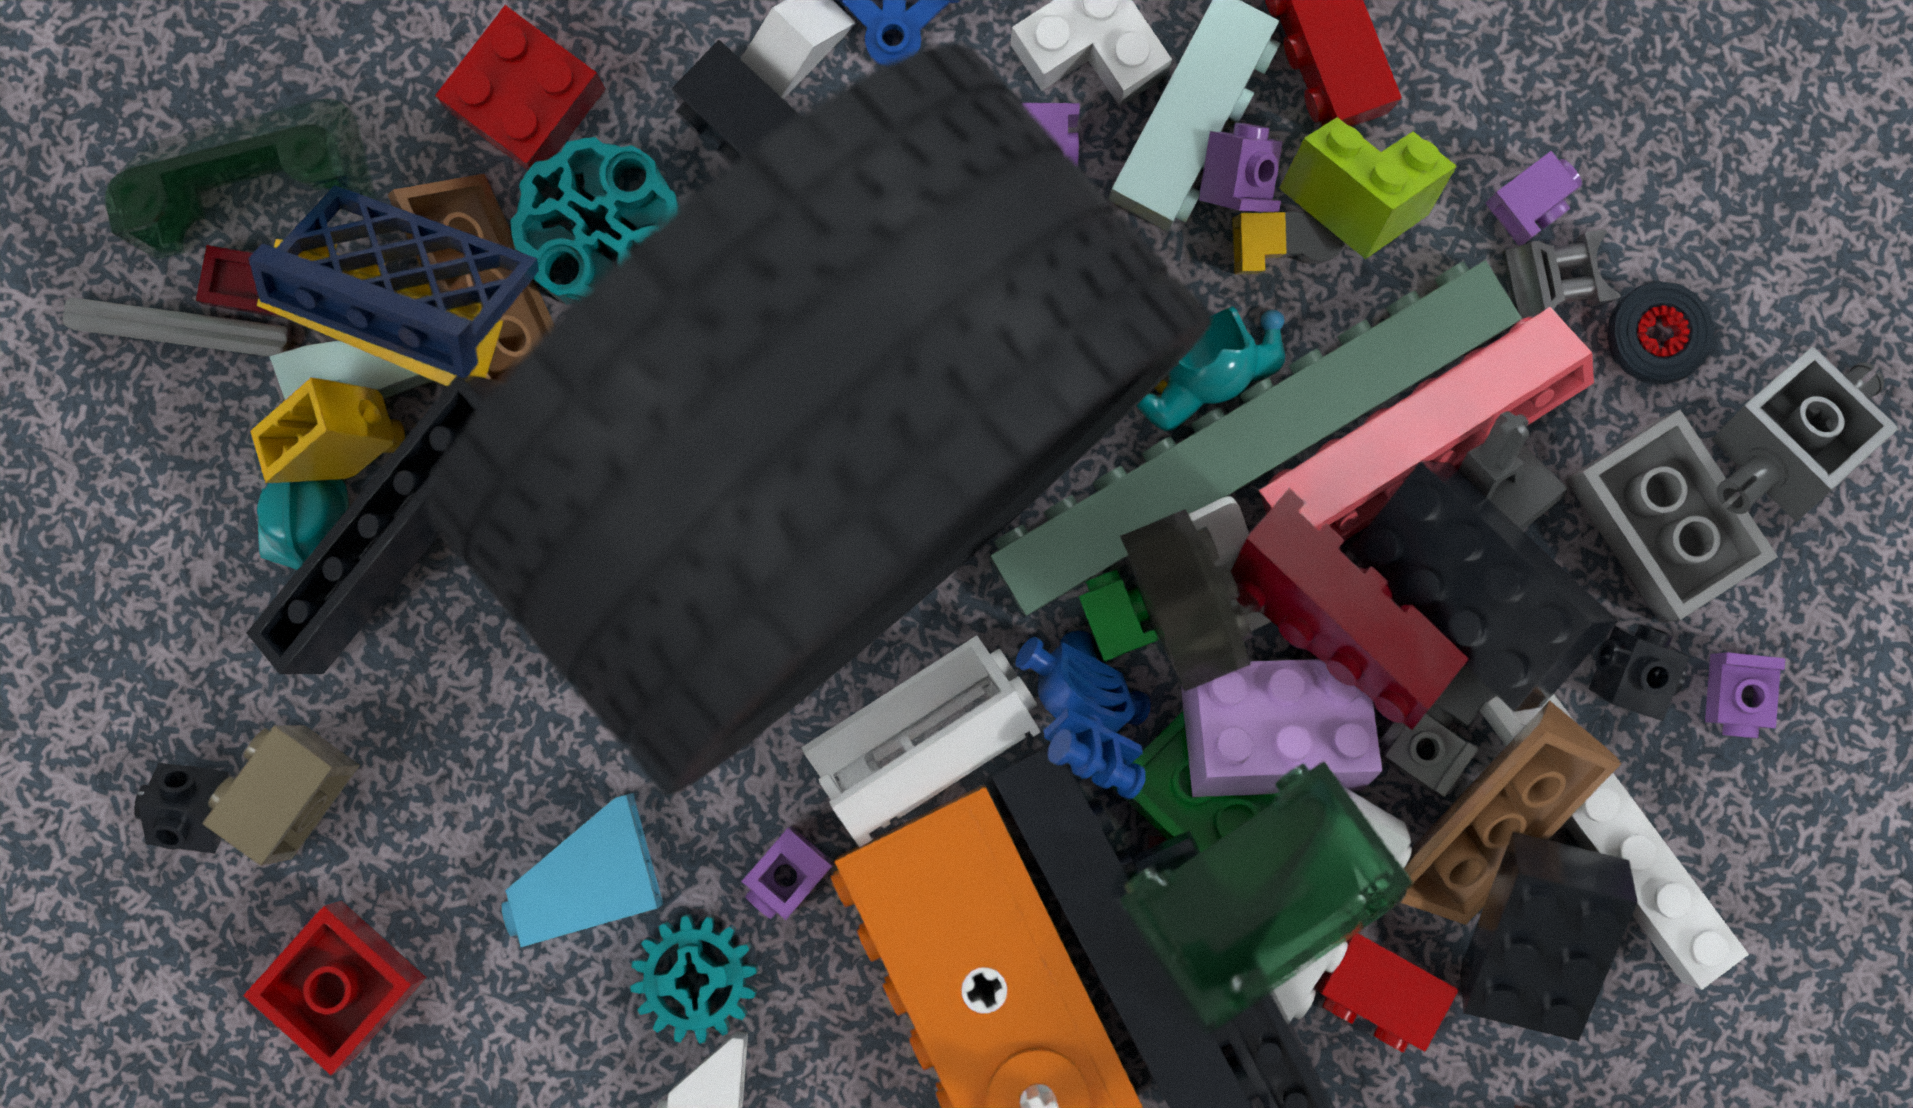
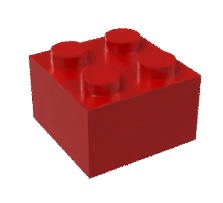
M504 5L439 89L435 97L450 114L528 171L536 161L548 160L558 153L606 88L596 71Z
M341 900L324 905L243 996L329 1075H333L350 1065L427 977Z

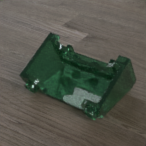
M324 98L154 140L145 144L109 182L106 189L105 205L112 234L157 260L185 253L183 239L186 231L194 222L206 219L200 194L201 191L280 171H285L297 182L311 185L316 191L322 189L330 190L336 185L377 200L358 122L352 111L342 102L332 98Z
M1325 761L1311 770L1303 763L1286 773L1275 783L1280 793L1274 797L1269 807L1176 870L1167 869L1159 873L1154 866H1150L1124 885L1128 894L1120 898L1121 906L1204 1035L1217 1030L1382 917L1405 898L1413 885L1411 878Z

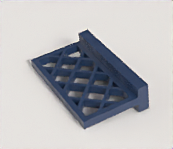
M336 185L327 192L277 248L262 243L248 258L260 302L464 379L468 377L478 364L477 346L539 272L538 260L535 257ZM340 209L362 216L363 219L333 227H328L327 224ZM400 230L411 234L413 239L379 246L376 235ZM369 238L371 248L341 255L336 254L334 244ZM327 246L330 257L310 261L298 255L302 251ZM450 248L461 252L464 256L463 258L430 265L427 253ZM419 255L422 267L388 274L385 263ZM377 265L380 276L361 280L342 272ZM498 267L513 271L508 278L482 284L478 273ZM470 274L474 286L444 293L439 292L437 281ZM428 284L432 295L412 299L394 291ZM479 302L482 308L472 321L446 311Z

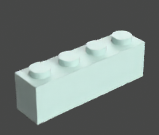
M1212 0L1111 190L1109 201L1166 231L1170 230L1175 218L1186 223L1199 199L1200 191L1192 186L1201 169H1204L1210 131L1222 132L1228 119L1239 123L1254 95V92L1246 89L1245 86L1254 70L1263 74L1266 73L1281 44L1272 39L1279 20L1240 0Z

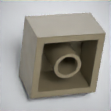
M274 725L271 730L265 728L253 738L246 748L243 756L249 761L235 779L228 777L212 794L208 806L213 810L205 819L203 825L260 866L291 860L360 765L305 725Z

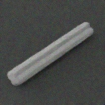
M74 297L69 298L64 305L63 324L72 330L263 356H273L290 351L292 332L281 325Z

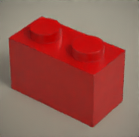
M1351 930L1345 939L1348 946L1342 961L1333 972L1329 973L1325 970L1314 986L1318 992L1326 996L1322 1007L1351 1024L1354 1023L1357 1015H1360L1378 1025L1373 1036L1402 1053L1405 1052L1409 1044L1426 1052L1459 990Z

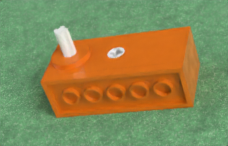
M985 784L873 838L861 848L857 846L838 856L834 861L838 870L834 871L833 875L830 876L844 907L847 908L855 904L863 923L859 924V929L856 931L870 961L873 962L881 958L889 973L888 976L884 977V990L897 1016L907 1012L915 1027L910 1030L912 1036L909 1037V1041L921 1067L925 1071L934 1066L940 1081L936 1083L938 1091L935 1094L941 1108H1143ZM983 973L987 980L995 979L993 981L994 992L985 995L980 988L973 989V976Z

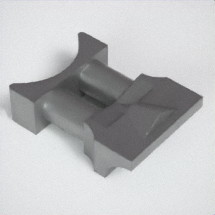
M1607 230L1585 232L1576 238L1577 243L1554 247V245L1533 241L1502 251L1513 305L1522 319L1534 317L1549 307L1554 310L1561 303L1589 299L1590 307L1611 303L1621 297L1618 292L1613 290L1603 280L1597 266L1598 248L1607 234ZM1582 266L1584 276L1561 280L1559 269Z

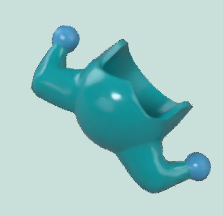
M1234 306L1211 315V323L1206 332L1184 358L1168 373V384L1161 396L1148 393L1136 407L1154 426L1164 431H1171L1189 419L1203 404L1228 401L1239 395L1249 383L1276 374L1283 367L1286 359L1280 332L1285 320L1283 314L1277 310H1267L1260 318V326L1265 333L1263 342L1260 345L1255 344L1254 338L1247 332Z

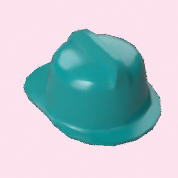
M342 479L268 483L261 491L256 509L260 558L298 570L349 508L347 486Z

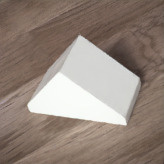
M785 0L772 7L741 60L784 99L856 25V22L833 0Z

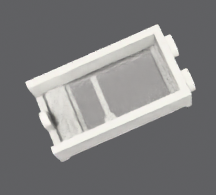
M975 636L804 745L801 749L821 777L818 780L831 799L829 801L831 807L861 848L872 840L869 833L880 826L884 829L891 824L889 820L897 816L899 819L1026 738L1025 733L1030 731L1033 737L1040 733L1039 728L1029 714V711L1038 705L1022 679L1016 675L1000 648L990 654L979 637Z

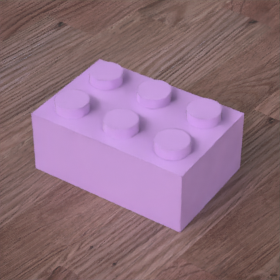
M1320 659L1194 663L1181 684L1193 797L1287 792L1343 791L1344 788L1350 791H1363L1382 772L1373 700L1354 685H1345L1334 678L1328 671L1326 663Z

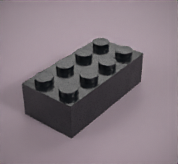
M1421 461L1349 549L1367 568L1372 566L1388 581L1387 585L1391 592L1405 605H1413L1468 658L1465 664L1513 712L1542 708L1618 622L1609 611L1451 463Z

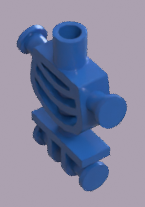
M1072 631L1062 637L1060 645L1051 654L1042 648L1043 642L1037 637L1030 638L1020 649L1015 665L1023 671L1030 668L1038 673L1039 699L1045 709L1056 718L1044 729L1045 739L1051 741L1048 749L1050 762L1056 765L1068 763L1071 765V770L1075 775L1084 779L1091 776L1093 783L1102 788H1109L1113 785L1117 787L1118 794L1126 799L1135 797L1141 791L1146 777L1145 769L1136 763H1132L1143 754L1140 744L1116 732L1126 723L1137 726L1146 720L1151 706L1149 696L1141 691L1130 693L1123 673L1097 660L1094 638L1088 632Z

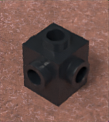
M1639 623L1636 632L1614 625L1610 638L1605 640L1598 650L1595 662L1597 670L1589 690L1613 705L1663 721L1673 696L1683 687L1686 678L1685 666L1690 656L1670 646L1673 636L1664 631Z
M159 762L149 784H143L139 788L134 805L135 817L142 821L146 845L215 854L222 838L203 825V822L213 810L208 806V802L219 785L229 777L228 772Z

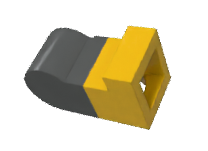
M1307 211L1240 213L1232 218L1235 275L1258 274L1265 271V258L1295 257L1305 264L1315 265L1324 263L1337 256L1345 242Z

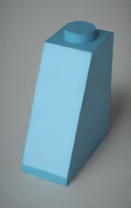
M633 793L614 798L505 890L508 901L503 902L501 906L503 920L508 934L511 937L518 936L520 947L654 910L663 905Z

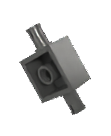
M1812 346L1747 402L1711 439L1740 467L1728 479H1725L1718 485L1717 497L1720 503L1723 504L1735 492H1739L1741 496L1727 510L1735 514H1744L1751 509L1758 499L1767 493L1795 522H1798L1899 429L1870 401L1872 397L1879 394L1884 388V378L1879 371L1868 382L1864 383L1862 378L1874 368L1872 364L1859 362L1852 366L1846 375H1843Z

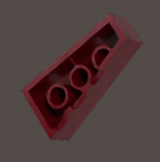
M1289 488L1247 536L1224 585L1231 590L1234 599L1242 607L1251 612H1260L1278 626L1279 632L1290 644L1300 649L1309 650L1326 663L1328 671L1334 678L1345 685H1354L1374 701L1377 710L1383 716L1393 722L1403 723L1413 730L1468 661V658L1413 605H1403L1399 608L1391 600L1392 593L1387 585L1388 581L1372 566L1367 569L1357 568L1339 549L1345 540L1328 524L1323 525L1320 530L1312 525L1299 512L1305 502Z

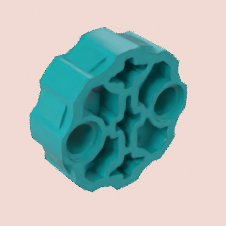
M596 137L581 138L567 142L561 152L548 160L536 161L526 172L519 184L521 197L517 213L510 220L511 235L517 251L537 258L539 272L535 275L534 280L552 297L565 305L574 304L614 265V262L602 255L605 249L617 256L619 261L645 236L676 211L681 204L675 192L669 189L656 162L640 149L632 145L620 147L605 144ZM630 169L645 171L646 180L638 190L625 192L618 188L621 175ZM578 175H583L585 192L595 198L592 202L580 195ZM546 186H549L552 189L559 187L564 194L559 201H556L550 197L546 200L541 192ZM577 212H582L589 218H594L598 221H602L605 218L620 240H616L609 234H604L601 231L596 230L592 233L584 219ZM563 220L574 226L572 229L573 234L561 225L543 228V226L557 224ZM625 220H627L632 225L637 227L638 230L632 231L631 229L623 225V223L625 222ZM565 260L578 262L579 273L571 283L557 285L553 282V271L560 262Z

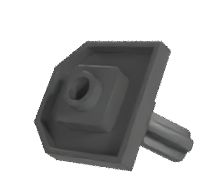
M1506 411L1497 417L1485 442L1467 452L1458 471L1523 531L1565 497L1568 488L1524 445L1529 435L1527 430L1528 419L1523 414L1515 416L1511 412Z

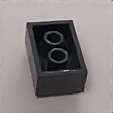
M1513 832L1462 962L1460 981L1463 1013L1579 1041L1638 904L1630 861Z

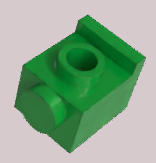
M1118 570L1105 573L1085 582L1089 592L1080 595L1079 599L1104 661L1159 640L1155 629L1143 633L1140 622L1149 619L1144 602L1137 587L1126 590Z

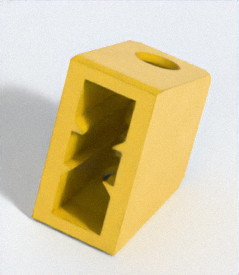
M309 378L250 431L265 483L347 479L358 474L382 453H394L405 439L402 423L397 419H389L383 396L377 389L320 378Z

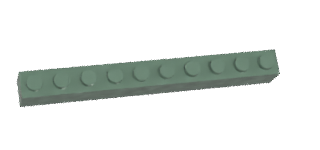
M1464 261L1460 262L1434 279L1439 286L1438 289L1423 298H1420L1416 290L1386 307L1391 317L1371 327L1367 319L1361 321L1340 334L1337 338L1342 346L1323 357L1318 348L1309 352L1288 366L1293 375L1274 386L1270 378L1264 379L1239 395L1244 402L1242 406L1227 415L1218 407L1194 421L1191 427L1195 434L1182 442L1175 444L1171 436L1165 438L1142 453L1146 461L1145 464L1128 474L1122 465L1113 469L1092 483L1097 490L1093 495L1079 503L1071 495L1045 510L1043 513L1048 521L1028 533L1022 524L995 540L994 543L999 551L990 556V561L1024 618L1131 555L1130 547L1137 539L1220 498L1233 494L1522 319L1487 261L1481 262L1470 270Z

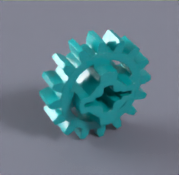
M686 914L681 917L679 931H676L666 921L659 926L660 935L663 939L661 942L647 937L641 943L645 951L650 954L649 958H637L632 962L631 967L638 972L644 973V977L630 986V990L633 993H645L647 998L638 1008V1013L643 1015L654 1011L659 1016L653 1027V1030L657 1033L668 1024L674 1026L675 1042L680 1043L688 1030H694L699 1044L705 1043L708 1039L709 1027L712 1026L722 1036L728 1034L731 1029L727 1016L730 1014L734 1018L743 1020L748 1013L746 1008L739 1002L740 998L751 999L757 994L758 989L746 984L745 978L756 974L759 971L758 965L752 963L744 964L742 959L752 946L749 942L735 946L730 941L736 930V927L732 924L721 933L715 931V916L708 915L705 918L701 927H695L691 914ZM702 941L709 942L719 948L725 954L728 961L717 962L706 954ZM678 943V961L670 970L657 972L659 962L664 953L671 946ZM691 960L692 964H695L698 973H707L709 980L700 987L698 997L697 993H694L692 985L688 983L682 984L680 979L689 970ZM733 984L727 1002L720 1009L712 1013L711 995L717 988ZM671 995L683 1004L686 1015L673 1010L664 1001L662 996Z

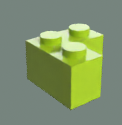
M1337 117L1303 139L1279 189L1364 259H1367L1430 214L1457 166L1442 155L1434 144L1422 139L1414 131L1380 152L1365 140L1359 131L1348 126Z

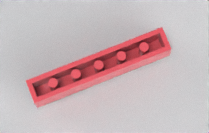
M1551 307L1534 317H1526L1517 322L1506 335L1492 344L1469 352L1460 364L1438 378H1429L1420 383L1411 395L1392 407L1377 410L1367 418L1362 426L1343 438H1335L1326 442L1320 447L1316 455L1293 469H1285L1277 473L1269 481L1268 485L1259 490L1265 512L1267 514L1290 488L1305 502L1299 512L1312 525L1320 530L1323 525L1328 524L1344 540H1347L1369 526L1421 461L1451 463L1458 470L1467 452L1485 442L1497 417L1501 413L1509 411L1515 416L1523 414L1530 424L1594 384L1592 352Z

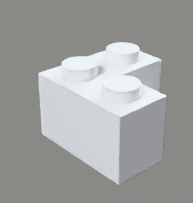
M1053 0L1012 27L1011 46L1041 91L1089 61L1120 107L1165 78L1172 58L1132 0Z

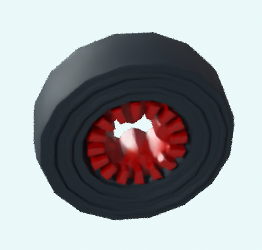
M1657 281L1638 286L1618 302L1609 318L1607 340L1612 357L1625 373L1641 382L1664 385L1682 380L1702 366L1712 348L1714 325L1709 308L1697 293L1681 284ZM1656 318L1661 319L1664 328H1672L1674 332V337L1666 340L1662 348L1658 347L1656 339L1649 338L1648 335L1646 336L1647 329L1655 325Z

